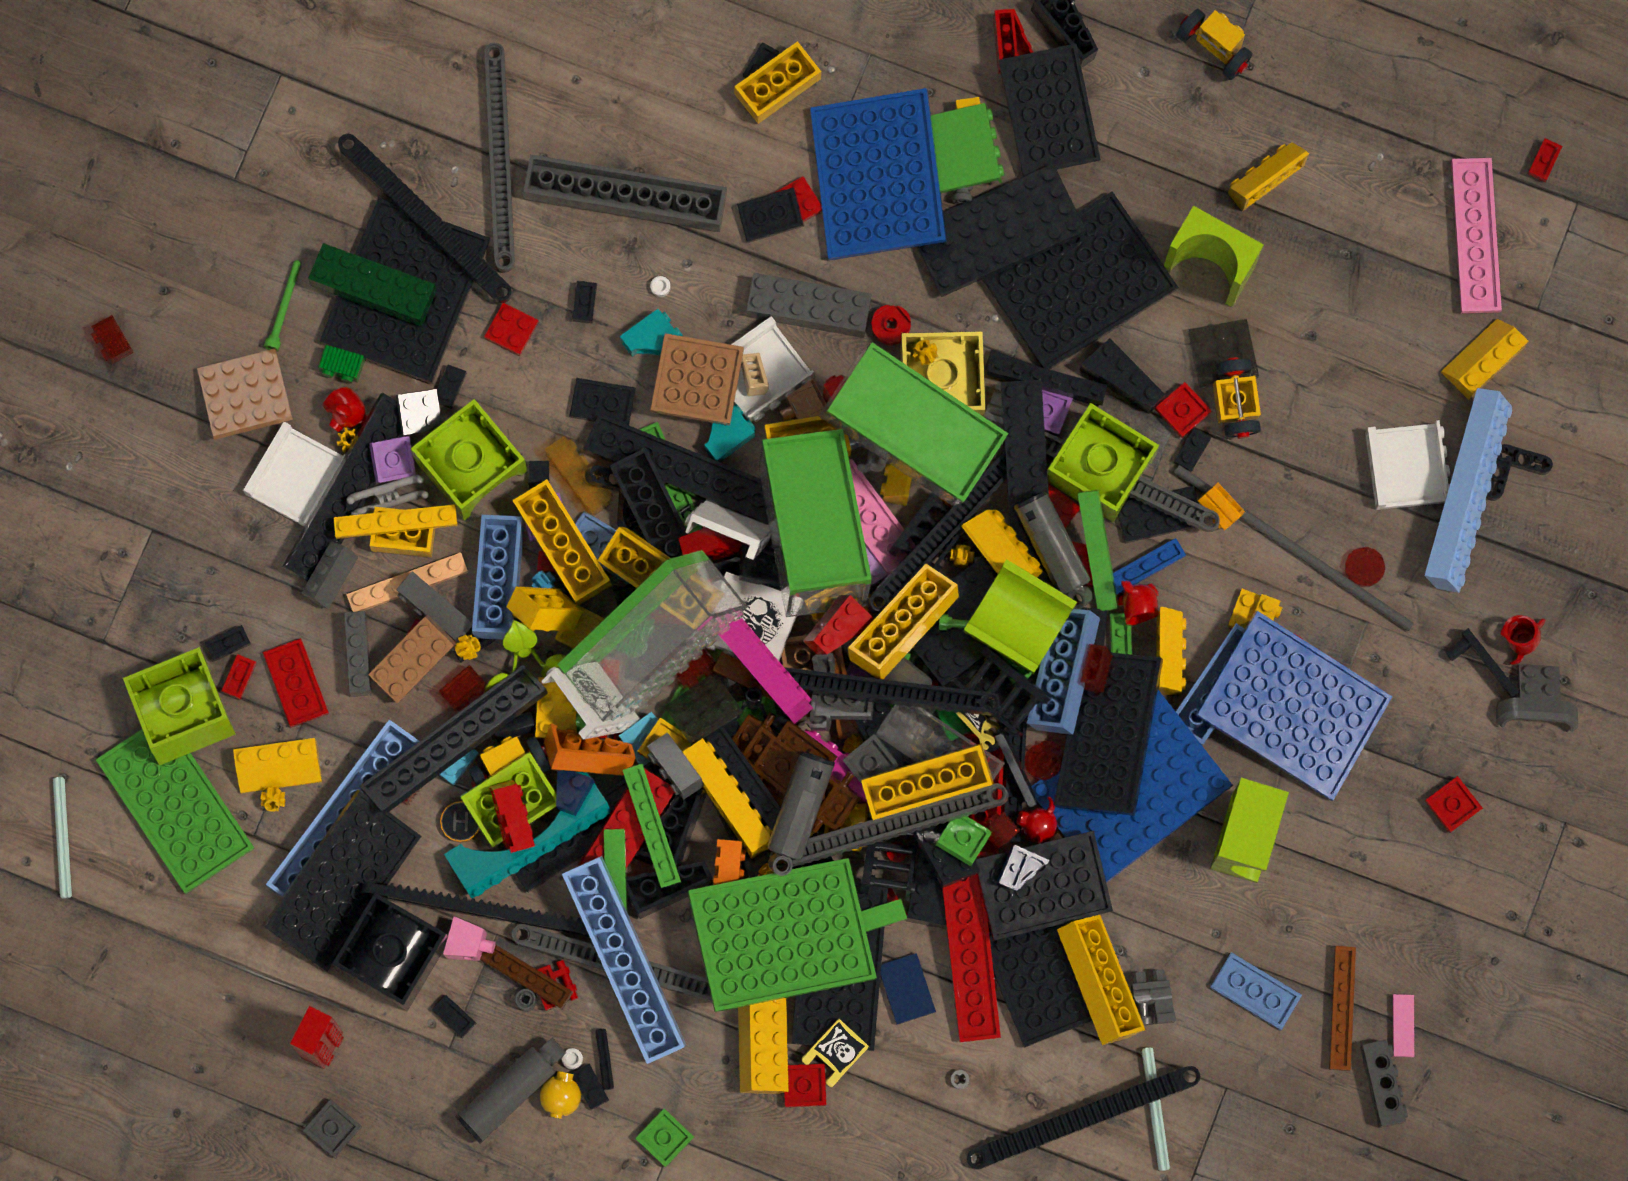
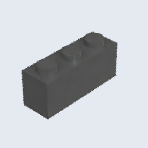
M331 541L301 594L314 604L329 609L357 561L358 556L345 546Z
M668 732L647 746L649 760L653 765L657 763L660 767L658 771L663 779H669L672 783L670 787L675 795L680 794L684 800L704 786L702 778Z

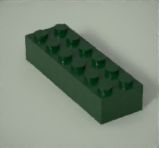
M325 243L322 244L308 277L309 284L312 287L421 327L437 291L434 283Z

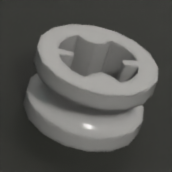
M957 1070L951 1075L953 1087L962 1090L968 1086L969 1076L965 1071ZM956 1075L959 1077L964 1075L966 1077L964 1081L966 1082L957 1085L954 1078Z

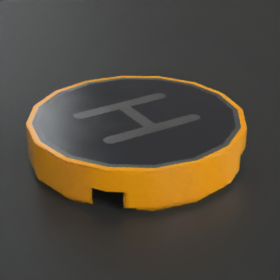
M463 801L450 804L441 815V829L446 837L454 842H468L480 831Z

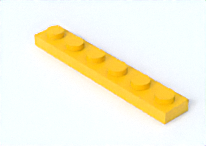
M455 504L334 517L336 539L458 526Z

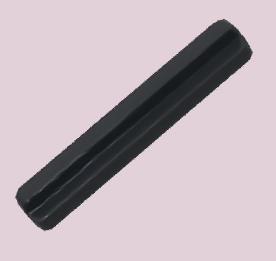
M597 1029L595 1034L602 1085L604 1090L614 1089L607 1031L606 1029Z

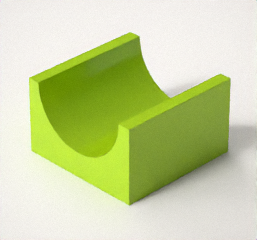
M1193 206L1169 247L1164 267L1170 273L1178 263L1189 258H1204L1216 263L1224 271L1229 282V295L1225 304L1233 307L1257 265L1264 244Z
M475 399L411 448L414 461L451 505H456V512L464 521L471 516L474 507L491 490L515 475L522 476L527 472L525 459Z
M1090 403L1048 468V483L1078 502V492L1099 489L1103 517L1113 523L1135 484L1148 465L1154 460L1159 445Z
M1006 559L984 599L964 628V632L1034 674L1077 602Z
M200 647L123 678L150 750L159 766L236 735L213 681L210 667Z
M1241 778L1232 792L1210 869L1258 883L1261 871L1266 872L1289 792Z

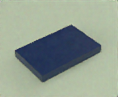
M917 953L881 964V979L896 1025L936 1013Z

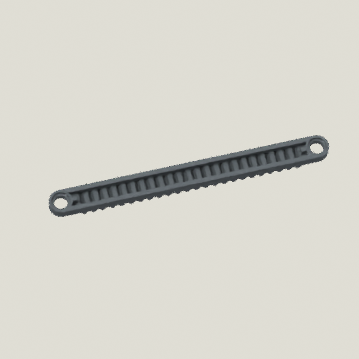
M490 43L486 46L484 53L494 260L499 271L509 272L515 265L505 53L501 44ZM492 49L500 51V55L497 58L490 57L489 52ZM502 257H508L510 264L502 266L499 264V260Z
M1045 432L1046 457L1054 460L1066 441ZM1143 477L1139 478L1129 494V497L1142 501L1145 505L1148 504L1158 511H1163L1165 514L1178 518L1180 521L1186 522L1188 525L1195 526L1205 532H1213L1219 527L1220 519L1215 511ZM1211 516L1215 519V524L1207 526L1204 523V519Z
M996 783L879 819L809 838L802 859L792 858L793 867L1001 806L1008 800V791L1002 784ZM996 789L1003 791V796L999 800L992 798V793ZM776 863L777 869L783 868L784 863Z
M519 924L512 930L513 941L520 946L605 971L593 944L526 924ZM521 929L528 932L527 939L523 941L516 937V933ZM649 961L661 988L712 1003L707 978Z

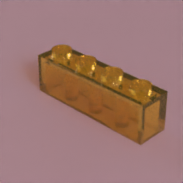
M564 435L547 447L545 453L589 514L595 516L612 504L610 497L613 495L609 489L591 485L586 481L585 472L588 469L587 465H589V462L583 454L579 456L576 452L577 446L573 440H568Z

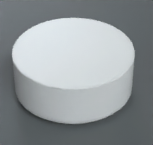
M663 276L655 277L650 284L651 292L657 297L666 296L670 292L669 280Z
M574 1048L566 1050L567 1053L562 1057L564 1066L570 1070L578 1069L583 1062L581 1052Z

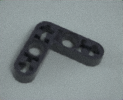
M1502 444L1501 452L1507 450L1508 455L1513 456L1514 452L1517 454L1514 462L1511 461L1513 458L1511 456L1502 458L1501 453L1498 455L1496 460L1497 468H1502L1505 475L1501 478L1496 477L1494 474L1492 475L1491 489L1495 482H1499L1496 491L1499 493L1493 496L1492 491L1487 492L1486 498L1490 501H1497L1501 498L1511 467L1539 475H1546L1553 467L1552 460L1546 455ZM1526 455L1529 458V463L1526 465L1521 464L1518 457ZM1533 458H1536L1535 463L1540 464L1542 461H1545V465L1548 467H1545L1544 470H1542L1541 465L1534 464V466L1531 467V464L1533 463Z
M599 465L588 468L585 472V479L589 484L619 491L618 527H626L629 530L635 529L637 524L632 514H629L630 510L626 506L617 484L614 485L609 480V475H612L610 469Z

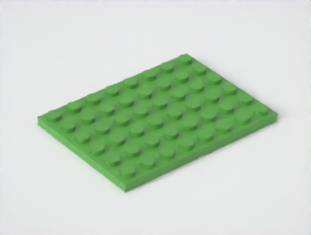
M849 858L792 869L785 876L772 873L688 890L714 1012L856 984L877 978Z

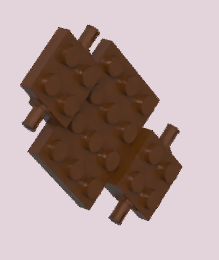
M769 712L764 721H759L752 714H748L732 740L780 807L800 750L833 762L838 757L791 721H787L778 735L770 727L777 717L776 715ZM847 771L842 781L837 780L832 775L830 776L812 828L814 833L818 832L822 824L830 826L835 831L839 830L861 797L848 786L855 777L851 772Z

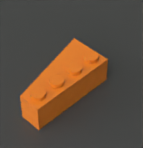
M550 724L544 740L550 767L556 770L624 775L622 770L632 767L636 758L633 746L630 743L610 738L601 740L598 737L582 739L579 734L575 733L574 729L567 728L565 731L557 729L558 725Z
M717 839L713 885L743 879L744 870L740 869L741 861H745L746 849H742V841Z

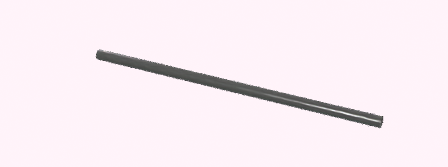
M1181 465L1174 472V474L1204 494L1212 488V486ZM1243 508L1245 513L1240 517L1241 519L1405 630L1409 631L1414 624L1412 621Z

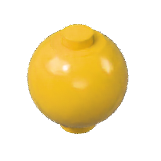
M557 1071L555 1077L549 1078L543 1084L540 1090V1103L545 1111L550 1112V1117L562 1119V1115L568 1116L578 1108L581 1101V1091L578 1084L573 1081L574 1074Z

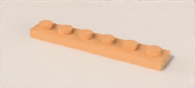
M462 554L452 555L346 594L352 611H365L398 599L397 595L399 592L396 589L412 571L429 586L468 573Z

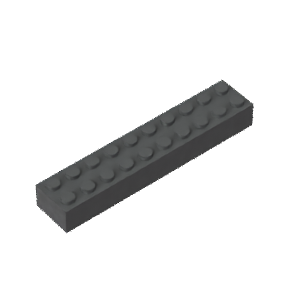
M530 154L523 194L526 200L720 232L727 187Z

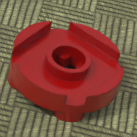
M884 305L877 309L873 315L871 322L872 332L877 340L888 346L901 343L902 333H909L911 330L910 315L901 306ZM888 320L896 322L894 329L887 328Z

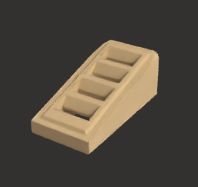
M760 353L743 354L741 367L747 395L766 394L769 384ZM747 362H756V364L747 365Z

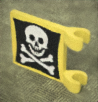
M956 713L979 738L984 750L989 748L985 743L986 741H989L992 745L995 744V739L992 737L994 733L990 728L999 729L1000 725L997 722L989 720L985 715Z
M838 1019L813 1047L803 1055L802 1062L808 1065L818 1055L834 1070L826 1079V1084L829 1087H833L869 1046L845 1023Z

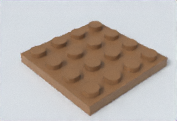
M665 333L651 412L730 426L744 347Z
M276 349L197 368L214 440L293 420Z

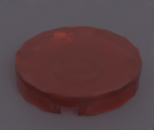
M1370 547L1353 550L1345 562V573L1348 579L1360 587H1371L1377 584L1385 572V562L1382 555Z
M1042 741L1038 745H1033L1025 756L1027 772L1037 780L1053 778L1060 772L1063 751L1059 745L1052 741Z

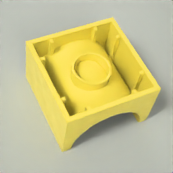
M983 332L902 333L900 345L901 362L984 416ZM921 340H929L930 344H936L938 357L931 364L921 365L920 360L916 362L913 357L914 351L912 348Z

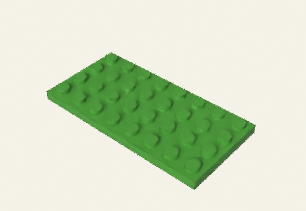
M141 729L96 759L185 894H188L255 849L191 753L159 766L150 750L143 729Z

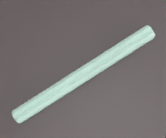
M56 777L53 779L60 897L70 898L72 890L65 779L63 777Z
M1151 1047L1143 1048L1142 1057L1146 1081L1157 1078L1154 1052ZM1158 1100L1149 1104L1158 1170L1166 1171L1170 1169L1161 1101Z

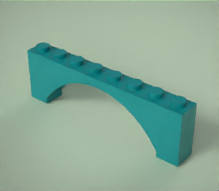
M657 309L620 336V342L632 357L636 354L661 356L665 333L677 336L683 335L677 327L673 328L669 323L671 319L666 312L662 313ZM737 404L733 407L730 426L713 423L709 441L704 444V450L715 461L722 462L755 437V426L750 420L746 421L742 416L744 413Z
M577 772L579 774L590 777L587 772ZM594 783L577 815L574 816L560 811L551 825L542 834L533 839L534 847L513 853L509 850L484 852L465 848L460 844L444 855L472 899L480 896L490 887L499 884L511 874L517 873L527 864L535 862L543 854L551 852L556 846L570 840L580 831L588 829L596 821L604 819L612 811Z

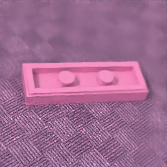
M1393 994V1057L1413 1058L1414 995Z

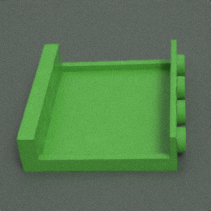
M982 103L931 115L941 193L996 180L999 183H1003L1001 176H1005L1003 165H999L998 162L1001 153L999 146H995L994 139H997L995 127H991L990 121L993 120L991 108L988 109L986 104Z

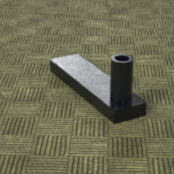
M1469 628L1462 632L1463 638L1445 651L1449 659L1454 661L1469 648H1472L1511 698L1518 695L1519 691Z
M1004 727L997 729L994 738L995 744L992 745L989 741L985 742L989 747L987 750H984L985 755L1001 749L1028 807L1037 805L1035 792Z

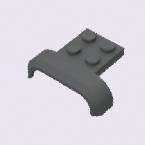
M833 653L827 655L816 654L812 657L814 671L835 673ZM812 694L811 706L813 709L810 712V720L806 721V724L812 731H829L832 719L872 720L874 701L868 702L866 700L860 701L858 699L852 700L850 698L844 699L842 697L836 698L835 696L828 697L827 695Z
M1519 664V698L1506 699L1498 704L1496 708V723L1501 727H1505L1507 722L1515 719L1553 721L1568 724L1571 732L1577 729V707L1570 702L1561 701L1559 666Z

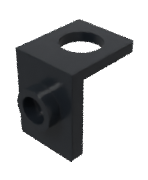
M529 461V488H533L545 480L549 481V461Z

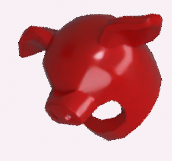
M348 387L334 390L328 395L322 405L328 413H332V420L329 425L337 432H340L344 427L353 428L358 423L363 424L368 416L365 414V406L361 398Z
M1121 581L1124 594L1119 597L1118 605L1124 606L1126 625H1137L1156 618L1159 614L1157 599L1159 591L1154 584L1132 585L1130 581Z
M1516 615L1505 622L1500 634L1507 640L1509 647L1518 654L1516 660L1510 662L1511 665L1522 662L1525 655L1536 650L1541 641L1540 629L1545 624L1546 619L1543 618L1536 623L1535 620L1528 616Z
M1048 797V809L1036 808L1027 812H1019L1016 823L1021 826V836L1028 842L1040 844L1048 842L1054 836L1057 828V819L1053 813L1055 805L1051 797Z

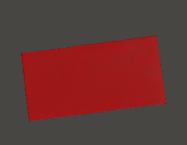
M301 638L263 652L290 728L329 714Z

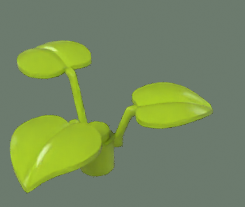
M513 620L503 638L504 648L514 654L512 673L516 670L518 656L525 658L532 653L539 665L543 667L541 671L542 677H546L547 671L551 668H560L557 664L566 655H553L546 660V664L543 663L534 650V646L537 643L536 634L526 625ZM506 673L495 675L487 683L484 693L508 675Z

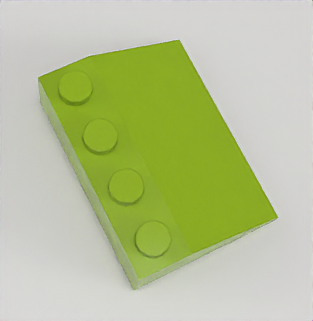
M530 752L460 796L492 848L503 840L489 786L514 780L517 785L520 784L523 791L521 799L527 808L529 824L556 807L557 794Z

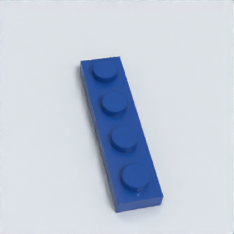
M1175 538L1114 572L1113 576L1117 595L1124 592L1121 581H1130L1132 585H1136L1186 557L1178 540Z

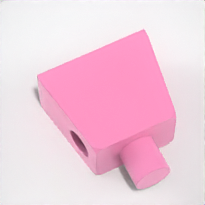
M453 917L443 955L447 959L479 961L482 952L493 954L495 942L486 940L487 932L483 928Z

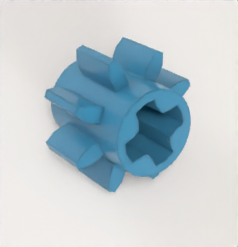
M542 570L531 579L534 583L531 587H556L554 585L555 577L550 571L545 574Z

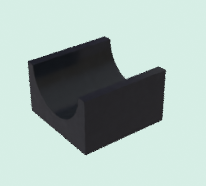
M374 893L332 965L339 973L358 980L390 999L403 1010L408 1011L443 953L448 936L445 932L379 894Z

